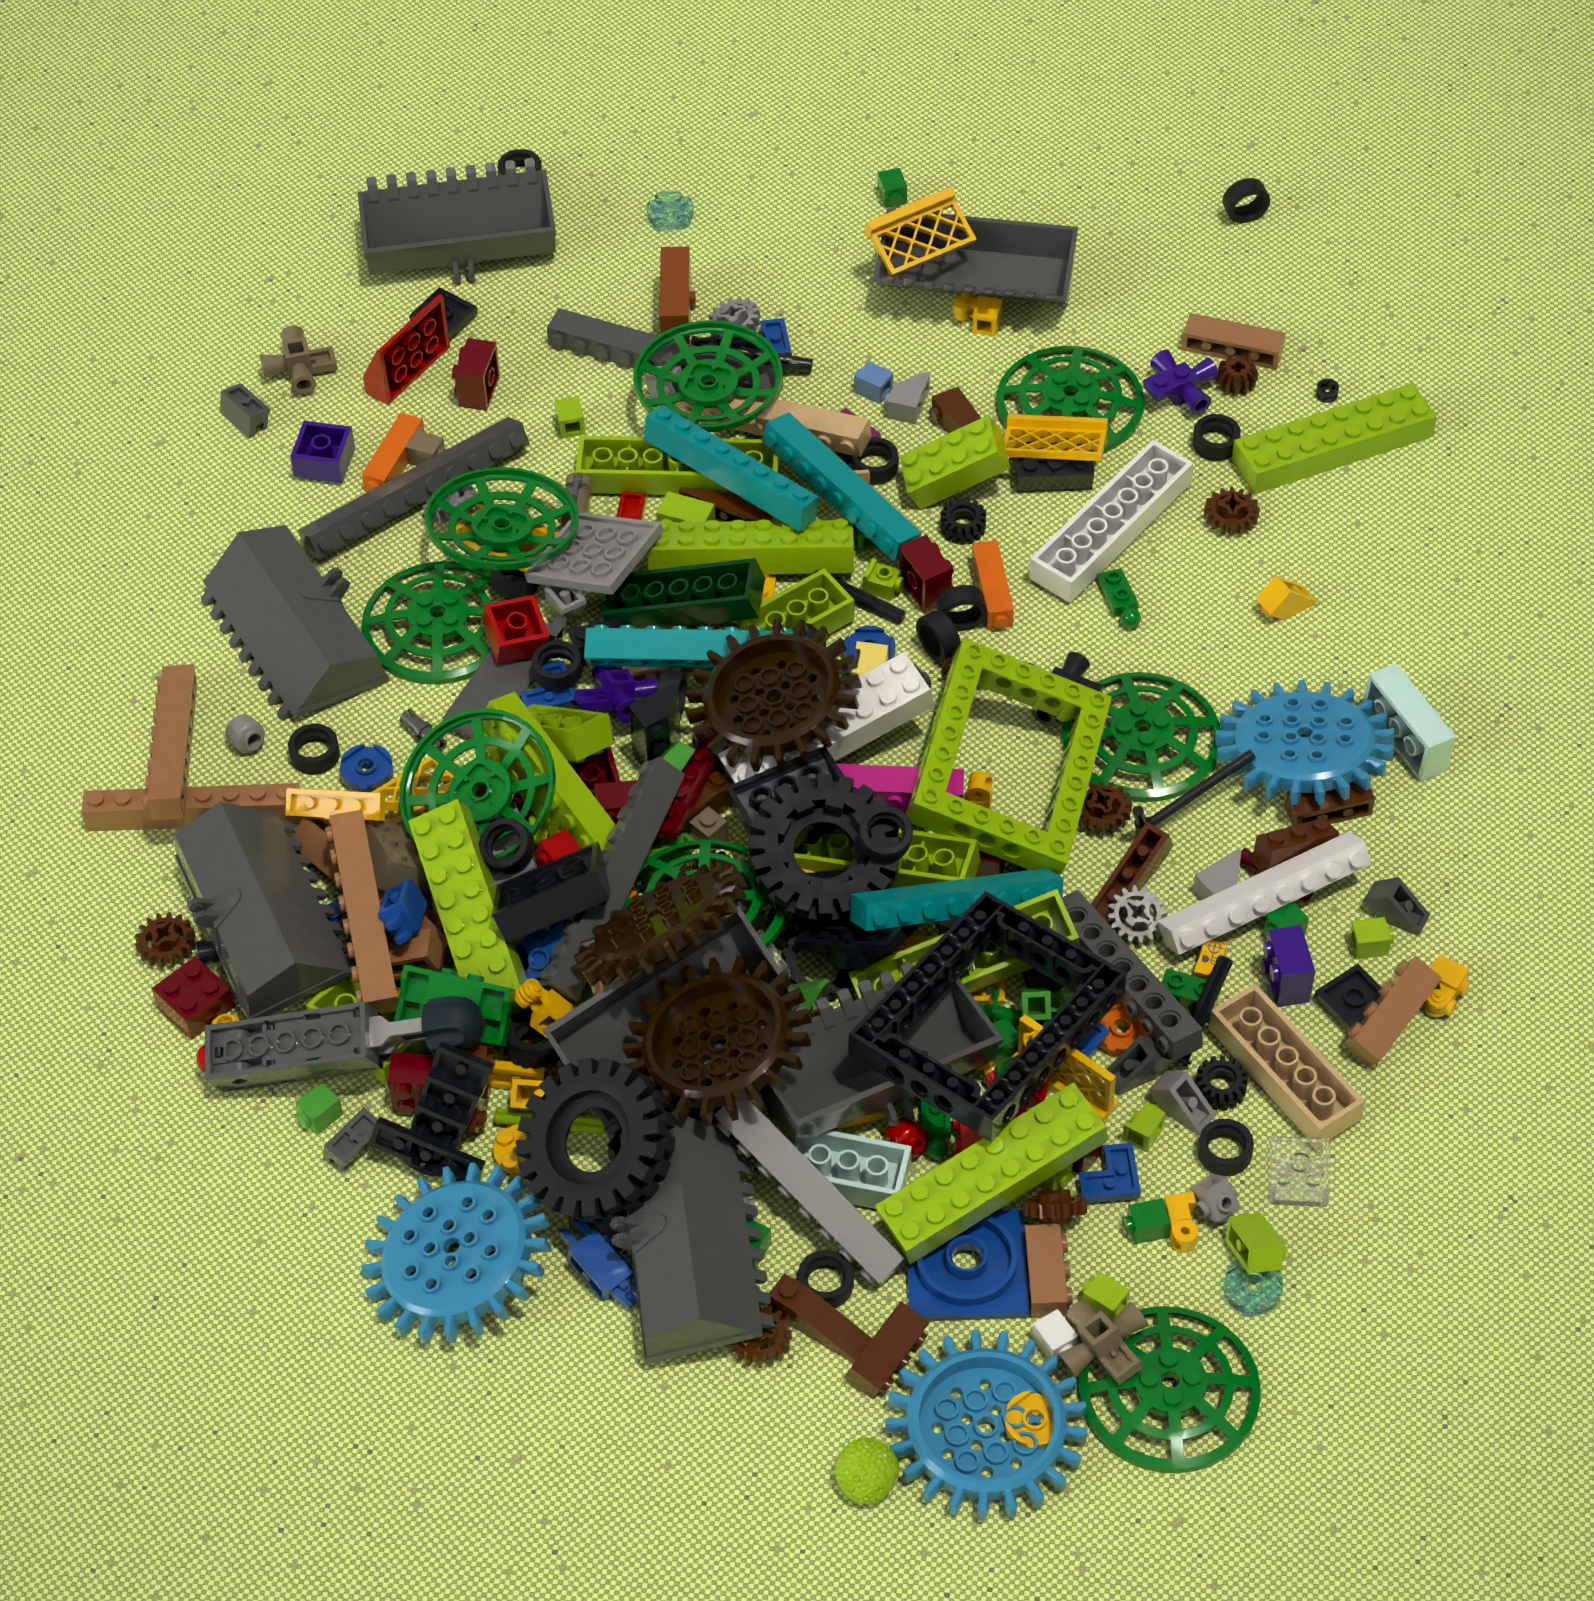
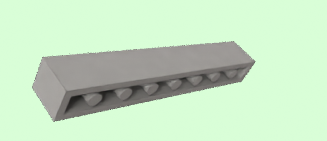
M748 1098L736 1102L739 1109V1120L732 1121L725 1110V1106H723L714 1115L720 1121L716 1126L727 1137L733 1134L740 1141L737 1147L748 1158L752 1155L755 1156L760 1162L757 1168L768 1179L774 1176L781 1183L777 1188L789 1200L794 1196L802 1204L798 1208L799 1211L809 1221L815 1218L822 1225L818 1230L830 1242L835 1238L843 1246L839 1251L849 1262L852 1263L856 1260L863 1267L860 1273L871 1284L877 1281L883 1285L907 1261Z

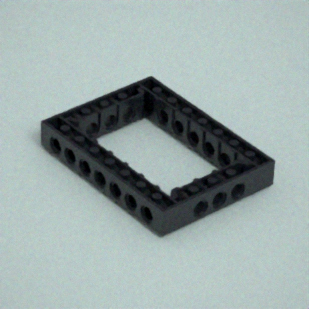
M985 891L849 1033L848 1055L992 1142L1125 994L1127 972ZM991 943L1072 990L1075 994L1067 1003L1063 1002L1060 1005L1058 1013L1050 1021L1047 1020L1043 1024V1029L1033 1040L1029 1039L1027 1041L1026 1048L1016 1058L1013 1057L1010 1060L1009 1066L999 1077L995 1076L992 1080V1085L980 1096L981 1087L975 1080H968L953 1071L950 1065H943L928 1056L927 1051H920L905 1042L903 1036Z

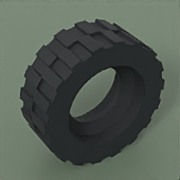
M531 1013L512 1019L506 1047H504V1055L507 1056L509 1061H512L517 1066H522V1068L538 1069L555 1065L561 1060L549 1040L530 1026ZM529 1038H541L547 1040L546 1042L539 1044L523 1042V1040Z

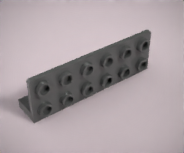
M558 614L553 622L549 621L546 624L550 635L549 641L562 640L567 618ZM491 649L446 712L442 721L461 712L472 709H485L489 701L514 691L521 699L520 693L526 691L534 680L531 658L497 664ZM471 723L455 728V730L472 739L474 738Z

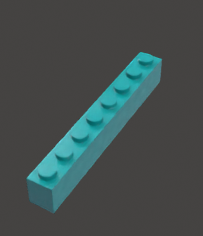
M663 405L646 415L645 441L799 532L816 521L819 496Z
M790 412L766 422L762 441L894 562L899 560V546L921 537L922 532Z
M595 625L594 628H586L584 659L588 666L714 668L715 666L710 663L706 653L712 650L722 657L728 654L731 650L728 647L726 636L731 634L740 645L751 640L749 630H740L736 627L714 630L711 627L702 626L698 627V630H690L683 626H674L672 629H661L659 626H646V629H635L634 626L622 625L620 628ZM757 627L761 636L769 635L773 632ZM783 628L784 633L793 634L794 632L789 628Z
M1048 868L854 893L851 894L850 921L865 931L959 919L985 891L1011 906L1018 905L1058 889L1061 898H1063L1064 878Z

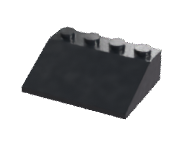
M825 746L810 751L809 761L805 762L799 756L787 761L785 769L779 770L778 766H775L726 787V791L748 837L754 816L759 814L760 805L767 796L773 798L775 789L784 783L792 787L794 786L795 778L805 775L809 776L810 781H817L818 773L831 774L832 781L839 782L841 775L844 776V774ZM830 823L810 825L797 836L793 848L840 829V827Z
M598 841L497 885L492 916L506 944L512 941L521 942L535 931H547L554 927L558 921L565 918L566 920H572L586 909H598L607 903V900L610 898V886Z

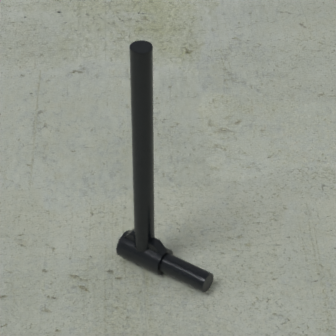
M1249 749L1151 817H1145L1143 808L1135 806L1132 812L1135 818L1134 825L1137 835L1146 822L1156 827L1256 758L1254 753Z

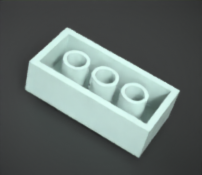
M1396 663L1370 673L1363 702L1369 699L1374 701V712L1370 716L1385 712L1388 715L1387 728L1385 729H1394V744L1392 745H1394V750L1420 782L1447 771L1456 739L1452 728L1444 723L1438 711L1431 707L1424 694L1414 686L1408 674L1402 671Z
M831 1130L795 1145L853 1205L876 1209V1204L904 1188L907 1184L911 1168L912 1146Z

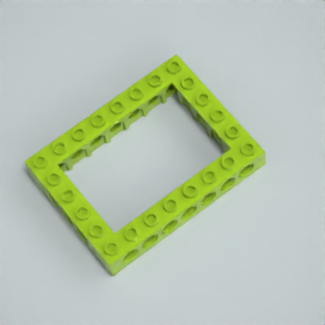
M963 638L952 659L906 815L912 824L934 833L976 839L980 851L1028 870L1048 868L1054 873L1061 875L1068 864L1112 697ZM977 686L985 691L991 690L1006 696L1010 701L1014 699L1029 705L1033 710L1037 711L1039 709L1057 717L1056 719L1061 721H1070L1073 717H1076L1074 725L1068 734V737H1070L1069 744L1062 756L1065 758L1063 766L1057 774L1059 781L1051 796L1053 803L1045 820H1048L1045 830L946 792Z

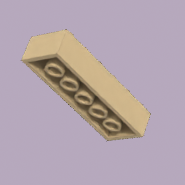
M1256 983L1212 1009L1208 1029L1231 1055L1243 1064L1242 1067L1246 1069L1316 1148L1362 1120L1365 1100Z

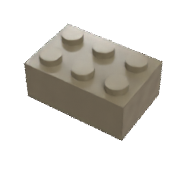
M364 820L377 889L387 890L403 883L407 879H412L416 886L421 889V893L425 898L430 886L416 843L405 825L392 824L386 820Z

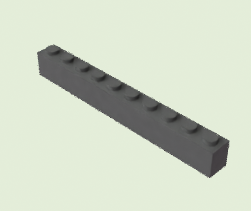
M558 308L547 326L548 345L630 368L635 367L637 358L651 340L658 336ZM673 341L661 348L648 363L653 366H663L670 358L680 353L676 343ZM688 344L689 348L697 347V346ZM700 354L694 357L697 361L715 359L717 354ZM729 356L726 357L725 362L735 370L744 366L738 360ZM683 360L675 366H681L683 370L688 364ZM765 365L757 368L760 375V389L774 388V369ZM782 370V385H781L780 392H779L778 396L776 397V399L779 397V395H780L782 389L784 388V387H783V370ZM750 373L738 379V388L752 389L753 379Z
M507 417L300 528L297 532L305 551L320 559L430 499L432 494L450 479L466 472L487 468L528 446L530 443L522 422Z
M660 756L651 761H645L638 771L640 776L628 791L629 799L626 805L618 812L617 818L619 820L616 826L608 833L606 838L608 843L605 849L601 851L610 886L609 900H607L604 906L598 909H586L578 917L565 923L563 927L564 935L552 950L553 958L541 973L540 977L542 980L540 985L547 991L553 989L571 1004L579 1001L588 982L587 980L583 981L574 965L577 962L574 959V955L583 951L580 946L581 941L596 936L592 930L595 926L606 924L612 918L610 912L613 910H622L685 776L684 773Z

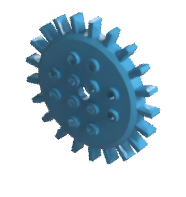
M1299 680L1296 692L1285 693L1279 682L1273 683V696L1265 698L1255 689L1251 690L1250 703L1253 705L1251 707L1237 700L1232 702V715L1235 717L1221 715L1220 730H1216L1215 746H1221L1217 747V760L1219 763L1233 761L1249 749L1254 753L1256 757L1254 760L1229 776V778L1246 772L1247 774L1243 778L1244 790L1249 791L1261 782L1266 785L1267 800L1271 801L1278 790L1290 792L1291 805L1298 804L1301 793H1314L1318 805H1323L1326 791L1336 789L1344 800L1349 799V783L1351 782L1356 783L1365 790L1370 789L1371 775L1366 773V771L1384 777L1386 774V761H1393L1394 745L1392 744H1394V729H1385L1388 722L1386 712L1370 716L1374 712V701L1372 699L1355 706L1353 704L1354 689L1349 688L1339 698L1331 695L1330 682L1323 684L1320 693L1307 692L1305 680ZM1307 734L1310 737H1301L1299 735Z
M476 1163L469 1164L466 1180L456 1182L455 1175L447 1166L443 1167L442 1172L444 1185L432 1189L430 1184L423 1177L417 1179V1184L422 1196L413 1203H410L406 1197L400 1194L394 1197L398 1207L403 1211L397 1220L394 1221L389 1217L380 1215L376 1219L382 1229L389 1232L385 1241L366 1240L365 1243L371 1254L381 1255V1261L361 1265V1271L368 1279L383 1277V1281L365 1289L369 1299L375 1302L389 1294L392 1296L376 1309V1312L384 1322L388 1321L402 1309L404 1312L394 1324V1327L401 1335L405 1336L415 1321L419 1320L422 1322L417 1335L424 1343L430 1342L436 1325H444L445 1337L450 1343H456L459 1323L469 1321L471 1328L480 1336L484 1334V1327L480 1316L493 1310L498 1318L504 1322L508 1320L507 1309L501 1302L510 1293L518 1299L527 1302L530 1296L523 1285L519 1284L524 1274L543 1277L545 1273L539 1263L529 1261L531 1253L551 1251V1245L545 1237L532 1238L531 1233L551 1225L544 1213L526 1218L525 1215L542 1205L541 1200L534 1197L532 1193L516 1203L515 1199L527 1188V1185L520 1176L517 1175L503 1190L500 1186L506 1174L500 1166L495 1165L486 1182L480 1181L481 1170ZM472 1202L469 1207H466L468 1203ZM493 1215L491 1219L486 1220L488 1216ZM454 1225L450 1230H447L449 1226ZM470 1238H474L472 1242L467 1243ZM460 1243L457 1251L447 1253L450 1245ZM431 1248H435L432 1252L428 1253ZM491 1251H495L494 1254L488 1256ZM455 1261L453 1265L449 1266L450 1262ZM412 1271H416L413 1275L409 1276ZM472 1274H476L474 1278L469 1279ZM436 1284L434 1288L430 1289L431 1285Z
M972 1330L970 1337L971 1349L958 1352L953 1339L949 1335L945 1336L943 1348L947 1357L939 1362L924 1348L919 1351V1362L927 1372L920 1377L906 1368H902L900 1371V1381L914 1389L912 1395L907 1396L890 1392L888 1396L889 1406L907 1410V1417L885 1418V1432H907L908 1436L907 1440L896 1442L890 1445V1448L896 1458L913 1454L916 1460L903 1470V1480L908 1483L922 1473H925L931 1481L925 1486L923 1500L929 1503L936 1497L939 1490L944 1488L953 1493L950 1498V1514L956 1516L961 1509L964 1497L978 1500L977 1513L979 1520L986 1521L989 1513V1500L1003 1499L1005 1511L1010 1518L1016 1517L1017 1501L1014 1496L1024 1492L1028 1494L1031 1502L1037 1508L1044 1506L1043 1492L1037 1486L1043 1479H1046L1055 1488L1063 1491L1066 1487V1478L1054 1467L1060 1461L1071 1467L1079 1468L1081 1455L1063 1446L1065 1440L1087 1442L1088 1428L1066 1425L1067 1418L1086 1415L1085 1401L1063 1403L1062 1396L1076 1390L1077 1380L1072 1376L1054 1384L1049 1376L1056 1372L1059 1367V1358L1056 1355L1050 1357L1042 1366L1038 1367L1030 1361L1034 1357L1036 1342L1030 1339L1024 1345L1021 1354L1017 1355L1007 1351L1009 1337L1006 1331H1001L997 1339V1348L992 1349L982 1348V1338L979 1331ZM982 1384H988L990 1388L987 1390H983L980 1388V1386ZM1032 1391V1393L1042 1394L1048 1403L1053 1418V1433L1046 1448L1037 1449L1038 1440L1030 1432H1020L1018 1434L1021 1437L1028 1436L1033 1439L1035 1445L1032 1449L1018 1445L1015 1439H1011L1009 1442H1003L1000 1439L1003 1436H1007L1005 1429L1007 1413L1011 1410H1018L1022 1413L1025 1411V1409L1017 1405L1012 1406L1006 1411L1010 1400L1019 1393ZM957 1392L962 1396L960 1398H953L951 1395ZM998 1410L1000 1415L993 1416L990 1412ZM1026 1415V1421L1028 1417V1424L1038 1426L1041 1424L1040 1420L1043 1416ZM968 1418L972 1422L970 1424H963L961 1421ZM1023 1421L1016 1425L1009 1423L1013 1429H1019L1024 1426ZM982 1422H990L994 1425L995 1429L990 1433H983L978 1429V1425ZM940 1427L943 1429V1431L941 1433H935L933 1431V1428ZM973 1445H980L982 1449L975 1451L971 1447ZM949 1453L953 1455V1458L947 1460L942 1456ZM1017 1462L1021 1467L1015 1469L1011 1467V1464ZM989 1471L992 1473V1476L984 1477L982 1473Z

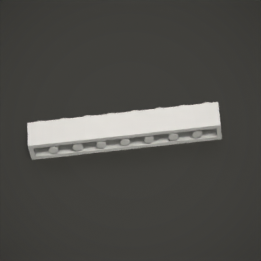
M1347 832L1158 920L1165 946L1180 955L1371 865L1365 840L1351 832Z

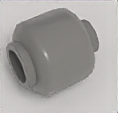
M238 715L228 723L225 736L229 744L238 751L251 753L262 745L265 731L262 725L252 717Z

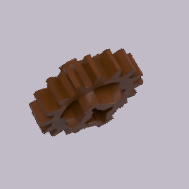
M1230 487L1229 491L1220 488V494L1213 491L1211 498L1206 499V505L1204 506L1205 522L1212 523V530L1220 528V534L1229 531L1230 536H1233L1234 531H1238L1240 535H1243L1244 529L1251 531L1252 525H1257L1260 507H1257L1258 500H1252V493L1243 494L1244 489L1242 488L1238 492L1234 491V487Z
M1103 780L1099 782V786H1095L1092 782L1089 783V789L1087 790L1079 819L1081 828L1084 830L1091 827L1092 834L1097 830H1101L1102 835H1105L1108 829L1115 833L1117 825L1124 828L1125 820L1131 819L1132 801H1130L1129 793H1123L1122 786L1115 789L1114 782H1110L1108 786L1104 785Z
M168 912L166 917L162 918L161 914L158 913L156 920L153 921L149 917L146 919L147 926L139 925L140 933L135 934V946L141 960H148L149 966L152 967L157 962L160 969H163L165 963H169L171 967H174V961L178 960L184 963L183 956H191L193 954L191 947H196L195 931L191 927L189 920L183 921L181 914L173 918L171 912ZM180 932L183 934V939H180ZM148 941L151 942V948L148 946Z
M1068 1189L1041 1190L1039 1196L1023 1200V1214L1030 1216V1218L1040 1217V1223L1042 1224L1070 1223L1072 1217H1078V1215H1085L1087 1213L1086 1197H1080V1195L1071 1196V1190Z
M771 1305L766 1310H762L761 1306H759V1311L773 1316L776 1329L772 1327L762 1328V1337L729 1344V1351L735 1352L736 1360L739 1361L746 1358V1366L748 1367L753 1361L757 1362L758 1368H762L764 1361H767L772 1366L774 1365V1357L782 1360L784 1358L783 1350H790L789 1340H792V1330L789 1329V1320H783V1312L781 1310L774 1314Z

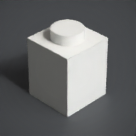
M1058 1309L1033 1323L1032 1339L1047 1359L1054 1355L1057 1356L1058 1353L1076 1346L1078 1343V1335Z

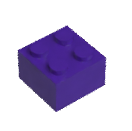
M304 420L290 455L294 477L342 483L355 449L352 427Z
M1297 925L1268 930L1267 941L1263 942L1264 958L1260 959L1262 973L1267 974L1269 979L1267 982L1269 996L1274 997L1277 1007L1309 1003L1314 983L1315 967L1302 926Z

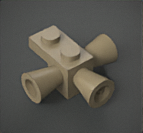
M296 325L288 326L280 333L284 355L259 354L264 379L288 370L289 379H292V389L298 394H307L315 389L316 381L312 376L313 374L338 370L333 346L309 350L307 339L304 337V330Z
M1086 1300L1078 1301L1068 1309L1065 1319L1069 1325L1079 1331L1083 1340L1082 1343L1057 1354L1060 1362L1071 1376L1076 1378L1094 1358L1119 1385L1144 1368L1139 1358L1122 1339L1148 1326L1143 1314L1133 1302L1130 1301L1112 1321L1102 1310L1095 1314L1090 1303Z

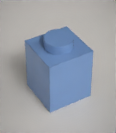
M868 361L862 369H858L855 373V393L881 404L885 400L886 394L890 393L893 389V372Z

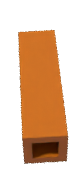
M400 412L362 473L365 492H369L403 473L408 465L406 453L408 442L416 430L425 432L422 418Z
M998 541L972 543V564L977 586L984 594L988 614L985 618L987 629L1013 627L1014 608Z

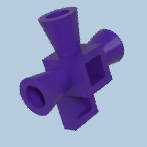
M1162 350L1154 355L1151 359L1150 367L1157 371L1158 374L1143 380V387L1156 402L1168 397L1175 406L1186 402L1192 415H1200L1205 412L1212 400L1211 397L1198 389V384L1218 379V369L1214 361L1207 357L1193 368H1190L1186 362L1177 365L1169 350Z
M595 666L592 671V677L600 685V688L576 689L574 700L581 710L617 712L618 719L628 724L630 723L628 706L657 692L658 682L655 677L636 682L628 669H617L614 666Z

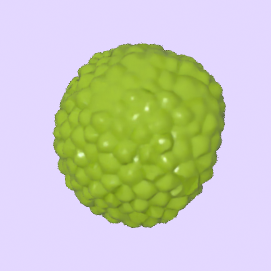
M860 1437L849 1442L839 1452L834 1473L837 1484L847 1498H850L857 1504L872 1505L873 1503L878 1504L894 1488L896 1479L899 1477L900 1464L892 1449L886 1446L885 1443H882L880 1439Z

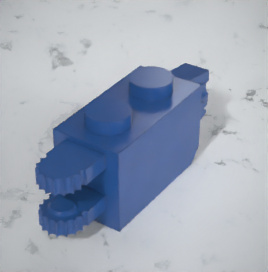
M407 879L403 883L385 890L378 915L398 945L407 942L411 936L420 930L427 900L422 895L421 889L416 886L412 879Z
M576 1219L573 1220L574 1227L583 1237L579 1242L568 1229H561L559 1235L569 1248L566 1260L599 1299L609 1300L613 1297L627 1310L638 1303L636 1285L632 1280L633 1267L626 1257H620L613 1249L614 1245H612V1241L607 1235H601L596 1229L592 1231L584 1221Z

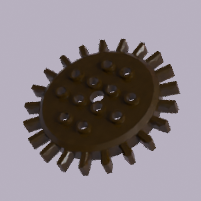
M774 619L772 634L761 636L755 624L749 625L751 640L741 645L731 634L726 636L728 647L731 650L728 654L722 657L712 650L706 653L710 663L715 666L712 672L694 669L692 672L697 683L705 684V689H689L685 693L689 703H703L704 705L685 711L689 723L693 724L708 720V722L692 730L697 742L700 743L715 734L716 737L706 746L712 758L728 746L731 748L726 756L729 766L735 768L742 755L748 754L751 755L750 764L754 772H759L763 756L774 755V760L779 770L785 769V753L796 749L799 756L805 762L809 761L810 753L806 744L814 739H817L827 748L831 747L830 737L825 731L831 724L847 730L849 727L846 717L838 713L839 709L859 708L856 695L843 694V691L862 688L859 674L841 677V674L858 668L853 654L835 661V658L847 651L844 640L841 637L825 648L823 645L830 638L827 628L821 626L810 639L805 637L808 629L805 620L799 619L793 634L784 633L780 619ZM781 695L778 701L769 702L770 697Z
M719 862L711 870H709L706 864H703L694 874L687 875L685 870L681 871L676 879L664 884L659 881L654 889L642 896L634 895L632 897L633 901L622 910L610 912L612 918L606 924L595 926L592 930L596 936L581 941L580 946L583 951L574 955V959L577 962L574 966L583 981L587 980L590 986H593L598 981H601L604 987L609 986L618 976L625 983L631 979L635 972L642 970L650 974L653 972L655 965L668 959L674 962L678 959V953L691 945L699 946L702 944L700 938L709 930H719L723 927L719 921L720 918L738 911L734 903L746 898L743 889L748 887L734 864L726 868L723 862Z
M743 956L736 957L731 972H722L716 957H713L709 960V975L697 978L689 965L685 966L683 971L687 983L675 990L672 984L666 980L660 982L661 989L667 997L660 1005L644 998L640 1002L645 1013L650 1015L651 1018L648 1023L629 1021L628 1027L632 1035L642 1036L643 1040L642 1042L623 1044L622 1049L627 1059L643 1057L642 1061L631 1064L628 1067L639 1071L645 1076L650 1075L649 1078L657 1085L655 1089H659L664 1093L669 1105L672 1101L678 1103L673 1112L678 1123L684 1124L692 1107L700 1108V1118L705 1126H711L713 1109L716 1107L725 1106V1110L732 1121L739 1120V1109L736 1102L750 1097L752 1103L758 1109H762L765 1105L763 1097L759 1092L760 1089L768 1083L781 1092L787 1089L781 1075L777 1074L782 1066L801 1071L803 1065L799 1056L791 1054L789 1051L791 1047H811V1040L807 1032H793V1028L812 1023V1018L807 1008L788 1013V1010L802 1004L806 1000L799 987L780 997L779 994L792 984L785 971H782L768 984L765 981L772 971L767 961L762 960L754 973L749 975L745 974L747 965ZM766 1025L765 1028L759 1029L761 1026ZM718 1040H726L724 1046L713 1048Z

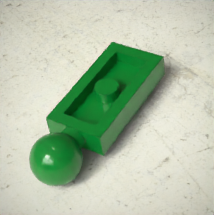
M1122 569L1098 573L1097 583L1113 615L1121 614V623L1126 628L1137 627L1141 621V615L1138 611L1139 602Z
M921 1100L922 1126L926 1129L929 1139L926 1144V1152L933 1159H942L949 1150L948 1143L944 1138H951V1117Z

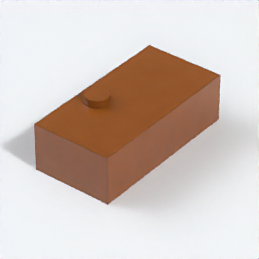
M690 246L661 247L660 334L673 327L691 322V305H696V292L691 291ZM691 335L684 337L687 344L691 345Z

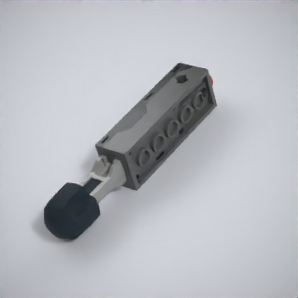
M447 996L429 999L425 1009L422 1011L421 1018L394 1022L384 1019L380 1012L366 1002H358L205 1025V1044L197 1051L196 1062L199 1069L205 1073V1080L223 1092L380 1070L383 1069V1055L392 1054L401 1044L426 1041L428 1049L434 1055L441 1041L466 1051L471 1049L482 1038L485 1022L481 1009L474 1001L466 997Z

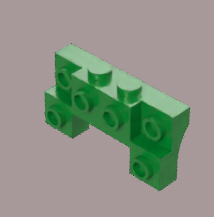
M404 964L394 1021L421 1018L422 1011L425 1009L429 999L447 996L466 997L477 1004L484 1018L483 1036L479 1041L506 1047L512 1019L509 1017L516 992L515 989L484 982L485 977L468 973L467 978L457 976L458 971L441 967V971L436 972Z

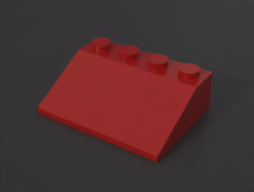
M438 294L376 351L363 375L366 394L389 405L450 348L443 295Z

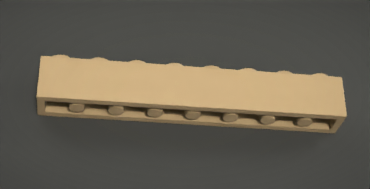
M735 396L728 402V405L735 409L748 397ZM756 397L754 402L738 415L743 417L753 412L769 397ZM775 399L773 404L756 419L732 429L763 436L766 422L790 412L831 451L861 457L872 437L868 418ZM686 401L676 403L678 409L690 413L694 407ZM718 407L704 408L700 416H713L723 413ZM727 418V419H724V420L713 421V422H702V423L717 424V423L728 422V421H730V420Z

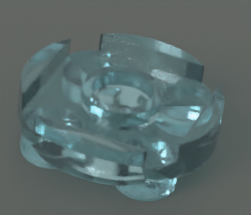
M678 191L660 192L655 195V199L651 203L649 200L646 207L649 222L659 232L687 229L691 225V220L694 216V206L691 198L687 196L686 199Z
M1237 1260L1229 1266L1223 1282L1224 1296L1228 1303L1245 1317L1265 1314L1273 1310L1281 1301L1283 1277L1279 1270L1248 1274L1241 1262ZM1247 1282L1259 1283L1260 1286L1257 1291L1249 1290Z

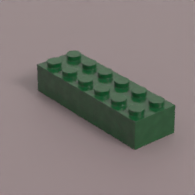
M756 558L631 572L613 595L606 594L602 616L605 620L618 617L621 626L630 625L634 626L635 629H646V626H659L661 629L674 626H692L759 618L765 576Z

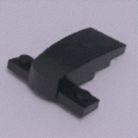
M847 919L843 926L807 925L795 939L794 944L797 951L826 952L830 965L833 968L860 969L866 968L892 954L921 924L872 931L863 930L851 922L850 919Z
M441 1041L431 1069L426 1076L420 1100L416 1104L411 1128L408 1129L379 1117L375 1123L368 1145L402 1159L413 1170L428 1176L440 1177L442 1176L443 1167L449 1166L456 1177V1182L465 1181L470 1163H476L482 1175L486 1161L460 1151L457 1147L474 1116L495 1064Z

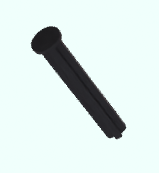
M832 576L854 599L855 604L896 624H901L904 621L905 610Z
M1223 955L1218 956L1191 1015L1202 1027V1031L1233 964L1230 958ZM1192 1053L1178 1060L1191 1065L1192 1062L1189 1059Z

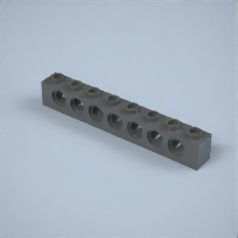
M1076 890L1064 896L1062 900L1079 936L1080 946L1127 972L1125 994L1120 998V1001L1124 1004L1129 1016L1135 1017L1139 1021L1144 1033L1154 1038L1160 1051L1164 1054L1167 1053L1173 1061H1176L1202 1048V1027L1080 891Z

